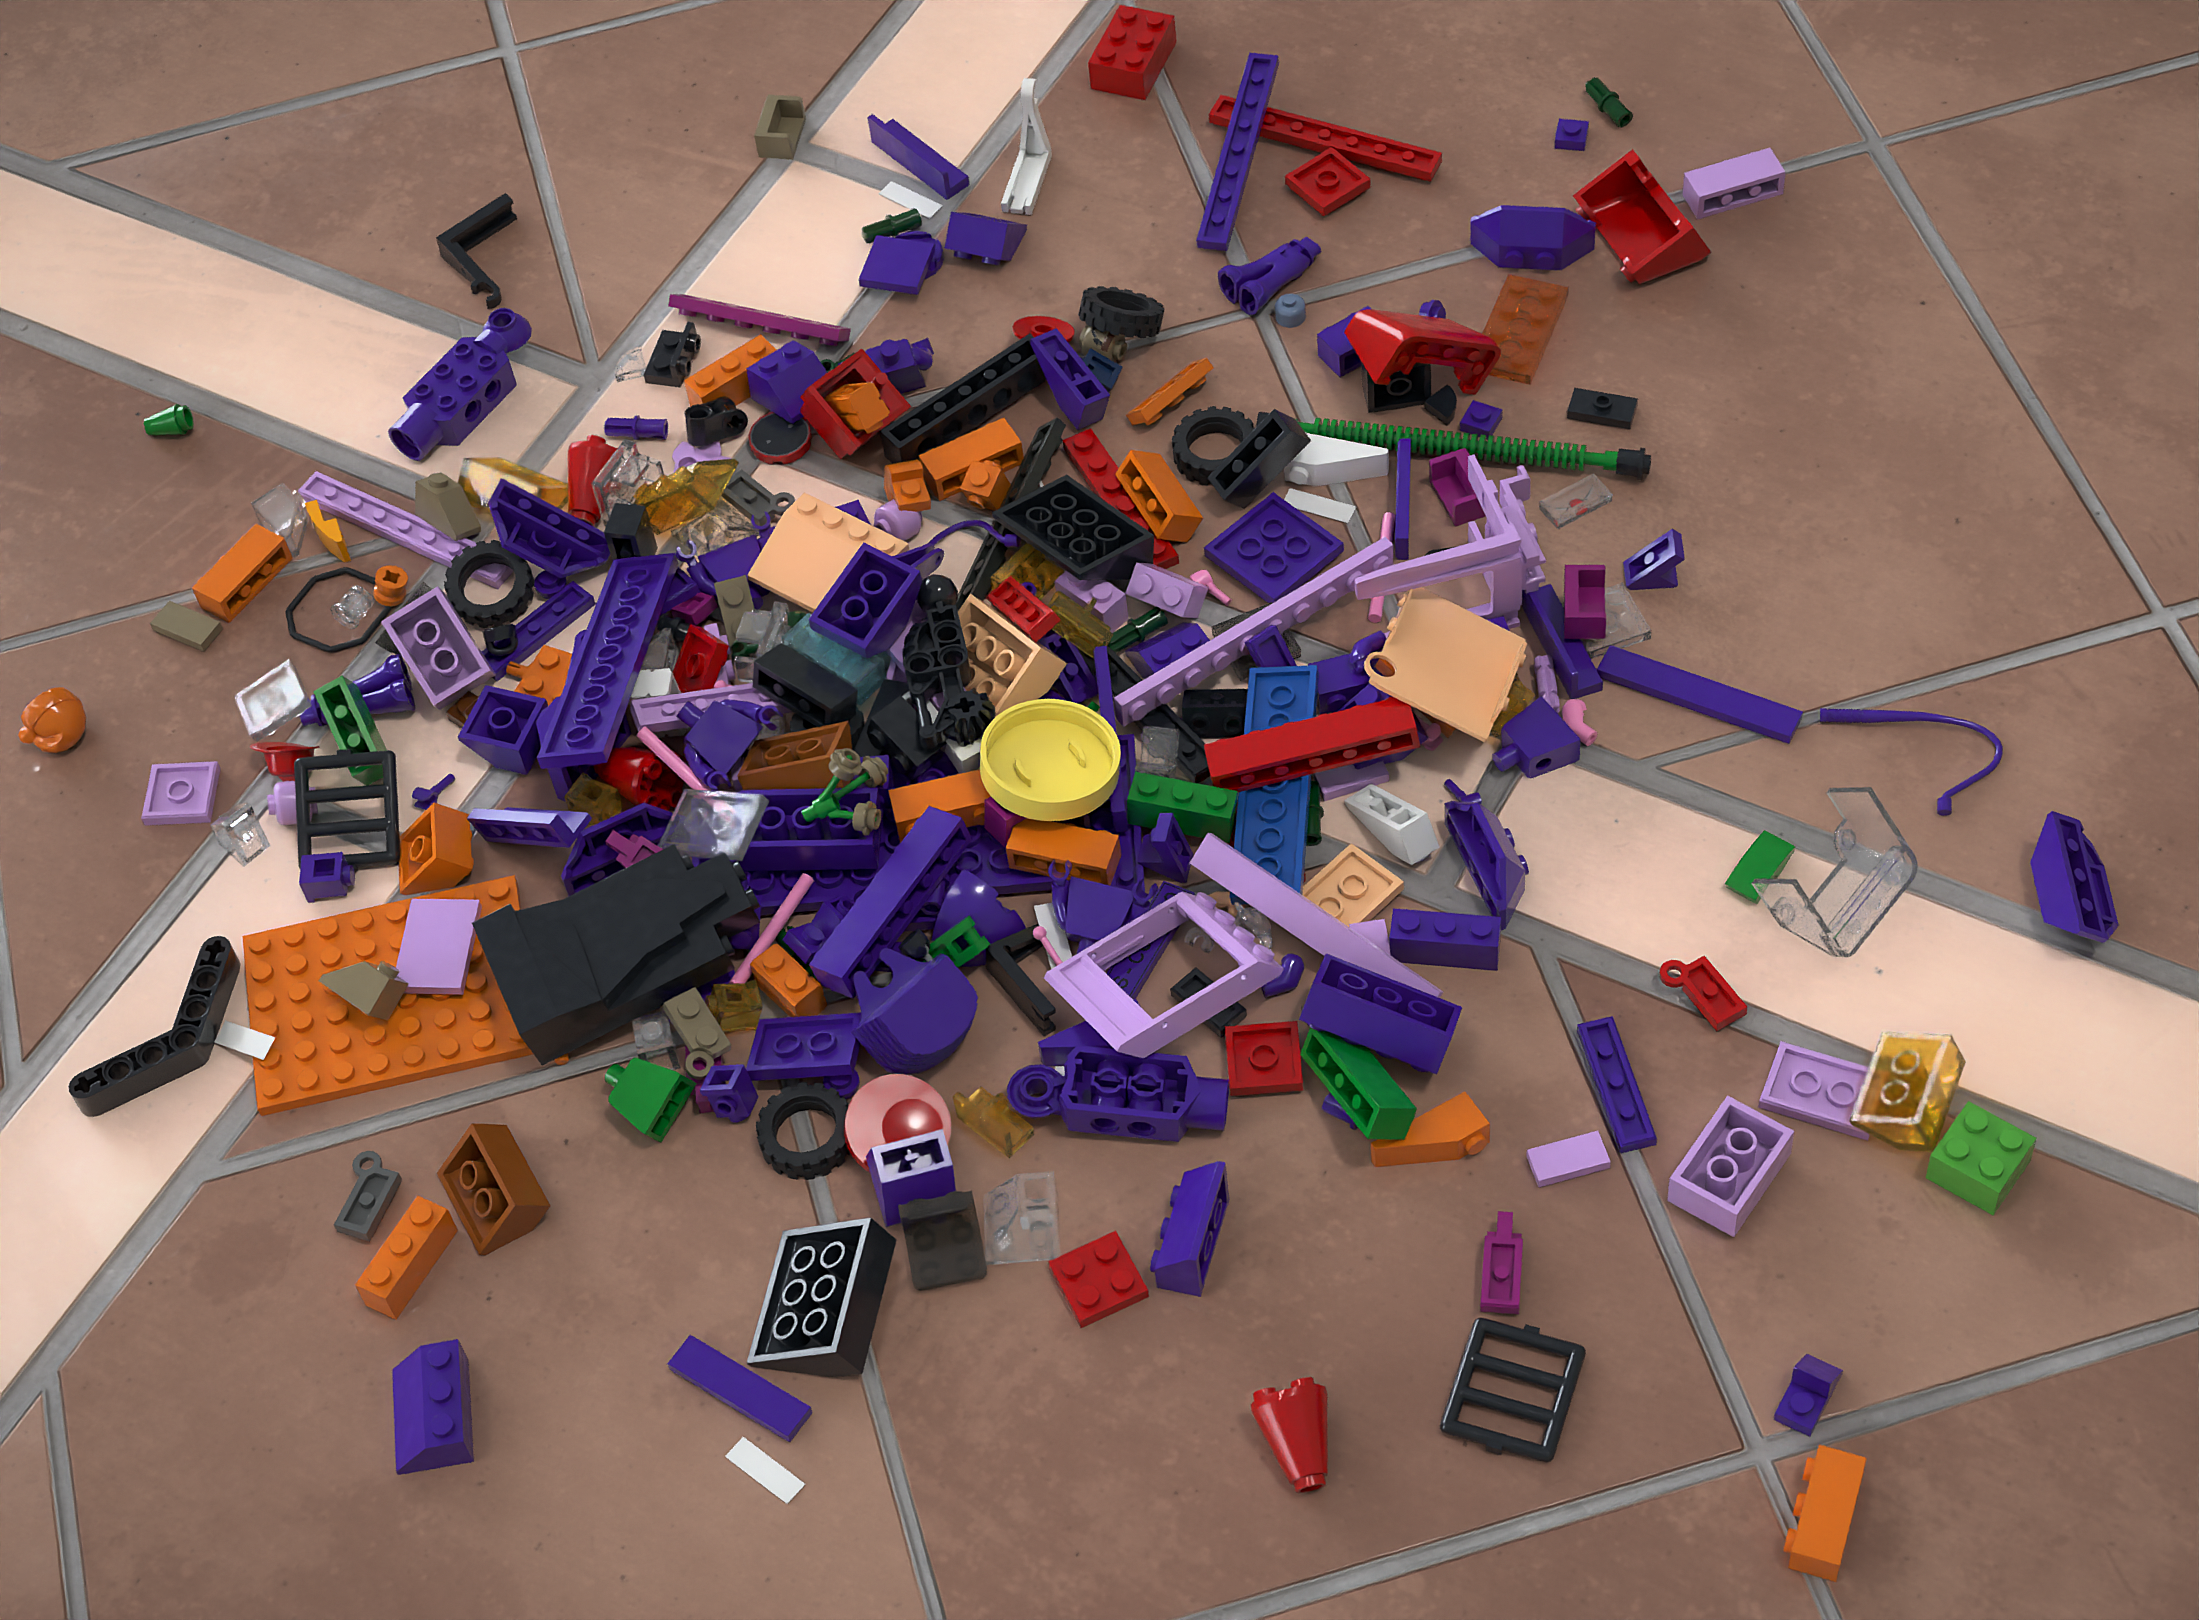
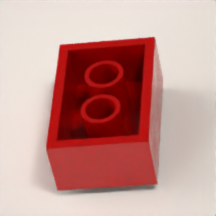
M1119 5L1088 61L1091 89L1146 100L1177 43L1175 16Z

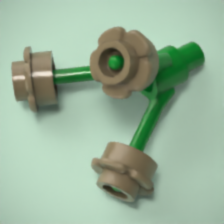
M848 748L837 749L830 755L831 761L829 763V770L834 776L820 796L812 801V805L802 810V815L808 823L818 817L824 819L828 816L830 819H851L854 830L862 831L863 835L868 836L871 831L877 830L880 826V809H876L875 803L868 801L867 803H858L854 812L841 810L839 800L863 783L869 788H875L878 785L883 786L887 782L888 768L879 757L871 758L870 756H865L861 763L860 757L855 751ZM855 775H859L858 778L833 793L840 780L850 781Z

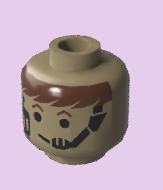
M1086 325L1079 338V346L1084 357L1091 348L1114 362L1123 359L1128 347L1124 335L1119 334L1117 336L1110 334L1109 331L1103 332L1097 330L1095 326L1090 327Z

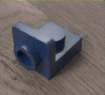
M1090 348L1084 359H1081L1109 393L1123 367Z

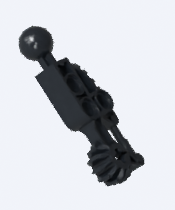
M932 574L922 580L916 601L922 611L927 613V617L923 618L921 623L912 625L905 637L902 652L907 686L911 701L917 707L920 740L922 747L925 749H933L947 739L956 741L958 746L963 741H969L973 745L976 738L982 739L987 726L996 716L995 706L989 700L986 693L978 694L975 688L970 691H964L963 687H966L971 681V671L966 643L956 607L958 590L950 578ZM942 692L944 702L934 723H932L931 714L927 709L926 702L933 694Z

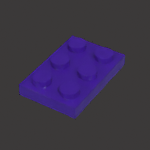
M861 1012L759 1019L746 1068L751 1081L853 1075L860 1042L851 1031L859 1024Z

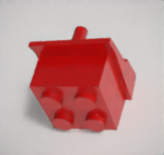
M863 349L857 351L836 368L811 384L800 397L804 401L800 409L801 414L840 459L847 454L849 456L853 455L879 434L882 429L911 408V405L889 381L888 376L877 367ZM865 382L874 383L880 394L879 400L883 399L890 413L882 420L883 425L871 433H866L864 430L858 434H853L852 430L846 426L824 400V397L843 385Z

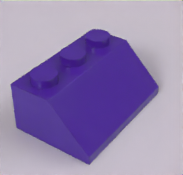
M1217 1161L1186 1171L1183 1174L1180 1186L1175 1185L1173 1187L1170 1199V1207H1173L1171 1217H1165L1160 1232V1239L1163 1240L1160 1250H1154L1150 1265V1271L1155 1273L1157 1288L1201 1297L1229 1203L1226 1162Z
M459 1339L421 1345L392 1369L396 1473L398 1475L474 1462L469 1359Z

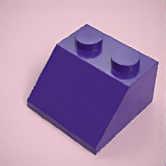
M951 212L944 248L955 250L954 256L972 259V254L983 256L982 262L1000 265L1001 260H1012L1027 231L1028 225L974 213Z
M794 340L746 368L751 399L790 423H794L804 417L800 412L804 403L800 398L801 395L811 384L827 373L816 354Z
M1182 622L1125 650V655L1141 677L1146 679L1207 643L1210 639L1197 623Z
M485 685L458 735V740L496 768L528 775L541 749L536 721L541 711L548 707L547 700Z

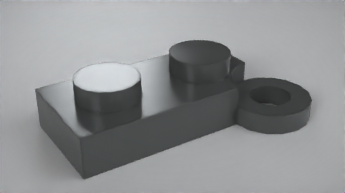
M742 469L717 487L719 496L750 521L752 515H754L755 524L758 526H763L767 522L764 511L773 520L775 518L774 514L782 516L795 502V497L790 493L782 492L773 495ZM780 502H788V505L784 507L778 506Z
M365 1151L358 1154L353 1160V1171L359 1178L338 1215L334 1226L337 1232L370 1241L402 1182V1178L398 1172L382 1168V1160L377 1153ZM366 1161L374 1162L373 1166L367 1170L361 1168L362 1164Z

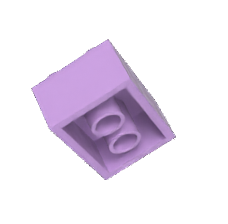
M438 586L381 621L431 703L439 710L496 675L451 602Z
M1727 1096L1670 1177L1667 1201L1735 1237L1790 1156L1794 1131Z

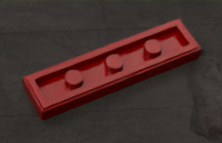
M1011 576L987 595V600L992 606L1035 643L1061 621L1052 609Z

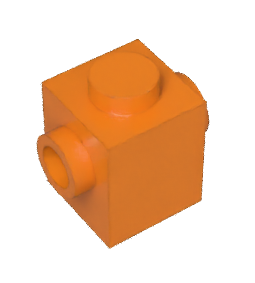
M972 460L960 489L971 506L978 509L986 508L996 511L1000 508L1011 483L1002 471V467L997 463L985 460L984 463Z

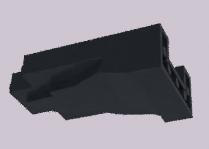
M673 844L565 899L515 911L512 905L509 904L472 922V925L519 1035L540 1064L544 1065L664 1005V1002L734 970L735 967L730 956L735 954V951L728 938L760 923L755 909L761 906L752 888L745 891L742 882L748 879L739 861L732 864L728 855L724 852L694 867L688 853L681 856L677 847Z

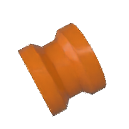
M392 565L379 568L375 576L376 584L373 592L375 600L384 606L391 607L403 603L406 597L407 573L402 568Z

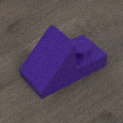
M1671 529L1625 560L1623 565L1626 588L1629 590L1677 587L1676 566L1685 560L1681 533Z
M1159 813L1156 827L1152 829L1151 834H1146L1143 837L1137 860L1142 866L1179 883H1186L1191 867L1190 861L1194 854L1173 813Z
M1806 1354L1793 1368L1791 1383L1775 1412L1774 1420L1811 1437L1843 1374V1370Z

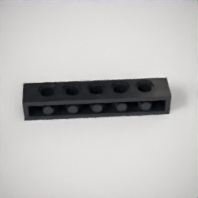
M1029 333L882 429L880 435L885 457L892 464L919 460V455L963 436L1045 382L1047 379L1030 345V340L1034 337Z

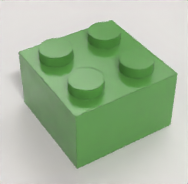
M1968 1101L1930 1155L1926 1179L1994 1216L2030 1163L2037 1138Z

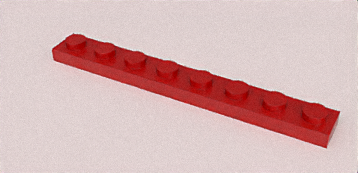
M1220 95L1209 113V123L1228 128L1236 98ZM1267 107L1259 135L1321 153L1333 147L1347 160L1430 182L1442 163L1441 152Z

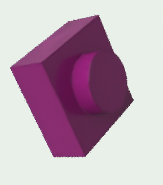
M700 592L691 599L671 608L673 618H683L686 623L696 626L698 623L703 622L718 605L714 596Z

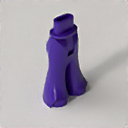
M1308 237L1300 241L1293 239L1290 243L1281 245L1254 262L1241 266L1226 265L1217 273L1221 291L1233 304L1239 301L1240 307L1245 313L1254 315L1281 287L1289 281H1294L1302 276L1303 272L1313 264L1314 257L1321 253V248Z
M401 654L389 656L379 668L352 681L358 686L371 715L415 710V701L411 692L413 690L411 678ZM315 694L311 695L310 701L298 704L303 726L317 723L319 726L328 725Z

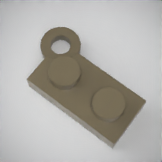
M694 987L664 1002L663 1009L691 1053L685 1061L686 1073L691 1078L702 1080L706 1078L711 1066H714L713 1059L731 1050V1043L698 990ZM696 1060H702L706 1063V1068L696 1070L692 1064Z

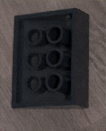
M1067 474L992 512V518L1079 580L1131 579L1136 562L1153 564L1154 535Z
M871 1217L783 1231L747 1364L755 1368L826 1377L863 1374L897 1239Z

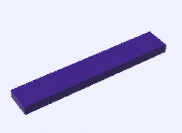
M1612 645L1609 646L1597 668L1599 676L1604 680L1790 744L1803 716V711Z
M1099 646L1094 649L1100 713L1117 735L1107 646ZM1121 764L1116 788L1110 796L1113 826L1116 832L1128 831Z

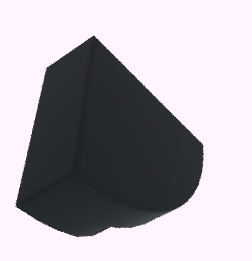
M1448 384L1424 401L1425 409L1448 425L1454 419L1457 407L1455 392Z

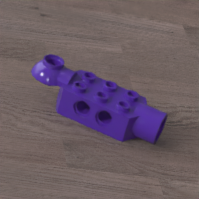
M499 308L489 315L487 322L483 326L482 333L478 337H462L402 397L407 411L388 430V435L396 448L408 458L420 461L436 445L459 446L517 386L506 353L517 350L527 343L532 332L529 322L511 309Z
M1077 1045L1069 1053L1067 1061L1064 1063L1065 1076H1062L1052 1067L1029 1065L1018 1070L1010 1078L1007 1086V1098L1012 1107L1021 1115L1033 1119L1045 1118L1052 1114L1061 1115L1069 1131L1179 1142L1189 1128L1224 1131L1226 1125L1229 1079L1196 1076L1188 1057L1182 1055L1152 1053L1145 1058L1117 1052L1112 1048ZM1035 1093L1044 1094V1095L1041 1096V1097H1032V1096H1031L1032 1094H1035Z

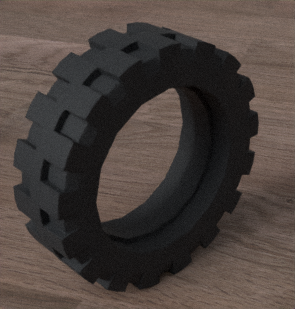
M1097 286V288L1089 287L1088 290L1085 289L1083 291L1078 315L1081 321H1086V324L1090 327H1097V330L1109 331L1110 334L1117 336L1122 334L1129 338L1134 336L1146 338L1147 336L1154 337L1156 334H1159L1165 308H1163L1161 303H1157L1156 299L1152 297L1147 298L1142 293L1136 294L1129 289L1119 290L1118 287L1106 288L1104 286Z
M1216 406L1207 407V410L1204 411L1201 409L1193 411V415L1190 417L1186 415L1181 420V425L1175 427L1174 436H1172L1174 463L1177 464L1178 471L1181 474L1185 473L1186 479L1191 482L1196 480L1199 481V485L1208 486V483L1212 484L1207 477L1226 458L1216 460L1200 458L1190 451L1191 444L1199 437L1209 433L1229 434L1241 443L1255 429L1253 422L1250 418H1244L1242 412L1238 410L1233 412L1229 407L1216 409Z
M491 540V543H485V541L476 542V546L472 548L470 546L465 547L460 556L456 555L452 559L451 568L448 567L445 573L447 581H444V588L447 592V598L459 617H463L465 622L470 625L478 624L479 628H488V626L492 625L497 627L502 626L504 622L509 621L511 623L515 621L520 612L524 613L527 610V603L532 601L534 596L532 587H534L532 571L525 559L502 548L500 541ZM494 563L502 564L514 571L516 579L512 590L497 603L488 605L474 604L465 597L464 588L467 579L482 566Z
M807 1082L797 1083L798 1087H784L779 1095L773 1094L767 1100L768 1105L766 1108L762 1107L759 1112L760 1122H756V1132L764 1159L768 1165L772 1164L774 1171L779 1174L784 1172L791 1179L798 1180V1177H804L805 1180L815 1179V1175L822 1174V1176H826L832 1173L831 1169L835 1166L839 1168L845 1162L844 1157L847 1154H851L844 1137V1119L849 1104L844 1097L840 1098L839 1092L832 1087L828 1090L821 1083H814L813 1086L808 1085ZM817 1110L833 1117L836 1123L834 1134L827 1143L816 1150L807 1152L789 1151L777 1142L776 1136L779 1127L788 1117L797 1112Z

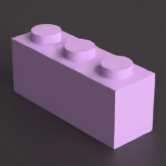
M1766 148L1685 172L1683 197L1698 220L1782 195L1785 170L1771 148Z

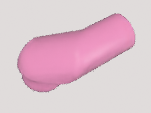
M1570 699L1562 708V719L1580 738L1583 744L1590 746L1595 741L1597 732L1583 723V711L1587 710L1586 705L1580 699Z

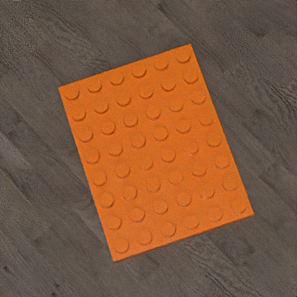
M515 875L242 936L250 1029L275 1037L264 1060L253 1056L257 1109L260 1115L265 1116L533 1055L530 1048L519 1035L477 934L463 995L403 993L388 1020L368 1016L319 982V979L324 974L364 961L376 965L384 961L396 967L411 899L480 900L482 905L480 918L509 904L512 905L515 911L522 910L518 882Z

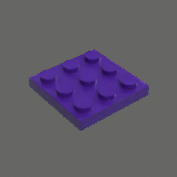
M1272 492L1204 547V556L1271 605L1301 587L1344 551V543Z

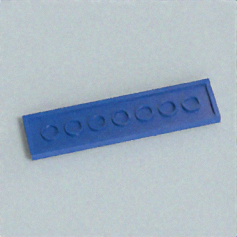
M1317 665L1250 668L1244 735L1255 730H1265L1288 722H1297L1316 717L1319 680ZM1312 774L1241 791L1238 795L1234 849L1301 895H1303ZM1230 891L1232 905L1248 904Z

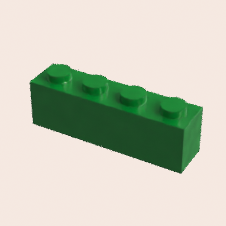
M1310 1027L1300 1055L1367 1139L1405 1140L1417 1108L1369 1049L1361 1044L1353 1045L1347 1043L1341 1036L1331 1032L1317 1031Z

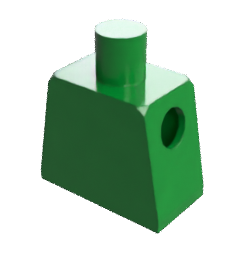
M636 1057L630 1060L626 1069L619 1064H613L605 1074V1082L614 1087L608 1097V1102L640 1132L660 1143L697 1084L676 1071Z

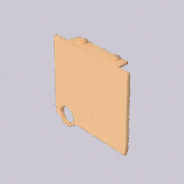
M1422 587L1408 590L1406 594L1401 595L1397 603L1400 609L1396 618L1392 617L1387 626L1390 633L1382 651L1369 654L1364 662L1365 671L1370 677L1369 683L1377 689L1486 742L1501 710L1506 711L1510 698L1507 695L1518 667H1523L1527 656L1524 654L1527 646L1526 639ZM1381 658L1388 661L1393 666L1395 674L1391 677L1377 674L1371 668L1370 660Z

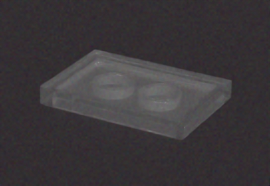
M684 789L658 846L665 849L675 844L681 856L688 853L691 857L714 858L726 852L730 860L742 861L769 800L761 794Z

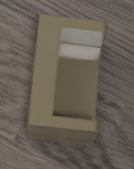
M767 95L754 134L760 158L793 160L806 121L801 97Z

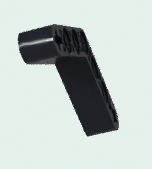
M213 936L202 944L172 1030L82 1071L72 1078L68 1086L69 1093L84 1115L88 1117L102 1115L207 1063L241 966L230 941L226 937Z

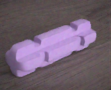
M1538 655L1534 659L1539 697L1542 696L1558 714L1560 703L1557 696L1558 691L1553 670V660L1549 655Z

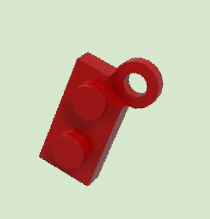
M1705 955L1688 965L1679 960H1669L1662 964L1660 968V980L1662 983L1671 988L1682 986L1683 992L1716 1031L1747 1015V1005ZM1670 970H1677L1681 975L1677 978H1672L1668 975V972Z

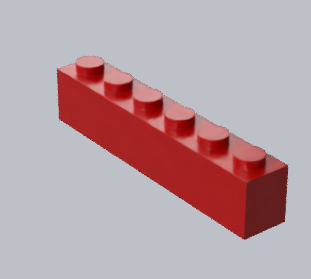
M1389 697L1385 700L1366 705H1356L1350 709L1330 714H1320L1306 720L1288 722L1265 730H1255L1229 739H1219L1204 745L1213 786L1238 792L1420 748L1411 705L1395 697Z

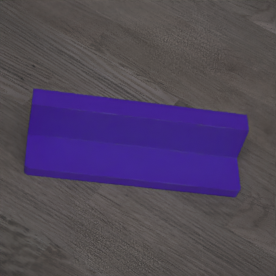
M873 114L867 117L872 143L946 200L970 185L969 177L894 119L884 123Z
M1552 585L1541 586L1539 590L1525 593L1522 590L1521 606L1546 654L1552 658L1554 669L1569 698L1577 699L1602 691L1603 681L1581 640L1564 639V608Z
M507 807L504 810L474 808L467 819L488 842L570 848L579 836L580 831L584 830L592 820V817L588 812Z

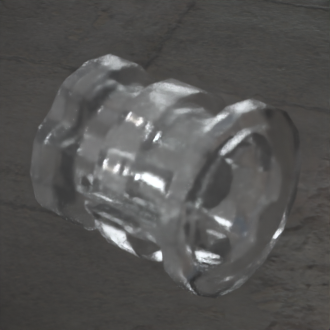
M353 585L349 589L348 594H344L340 598L339 603L331 606V613L339 623L350 629H355L359 626V619H362L367 614V609L369 610L375 601L372 595L364 588Z

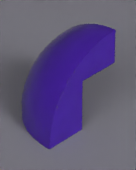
M963 869L951 886L940 908L933 930L932 941L968 915L976 923L973 927L981 937L985 936L990 944L1026 929V926L1015 910L1003 907L1001 902L996 899L998 892L978 876ZM962 935L955 939L962 950L969 946ZM985 949L960 967L986 965Z

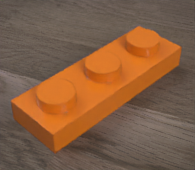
M1208 358L1191 362L1126 414L1132 425L1144 422L1146 425L1152 424L1162 416L1160 411L1167 405L1172 407L1183 400V392L1188 388L1192 390L1203 384L1207 380L1204 375L1214 367Z

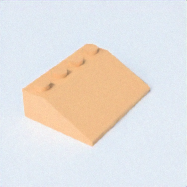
M804 492L783 513L747 576L748 580L814 612L863 542L890 556L909 551V543Z
M972 594L968 596L958 611L971 671V681L964 688L967 691L975 688L978 694L986 693L989 700L995 706L996 716L1019 703L1037 700L1050 690L1066 666V662L1037 641L1035 643L1002 613Z

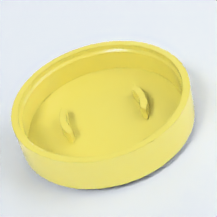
M1059 699L1026 701L1004 710L987 726L980 745L981 779L987 792L998 804L1019 816L1040 821L1074 819L1100 807L1115 790L1120 770V743L1111 725L1090 708Z

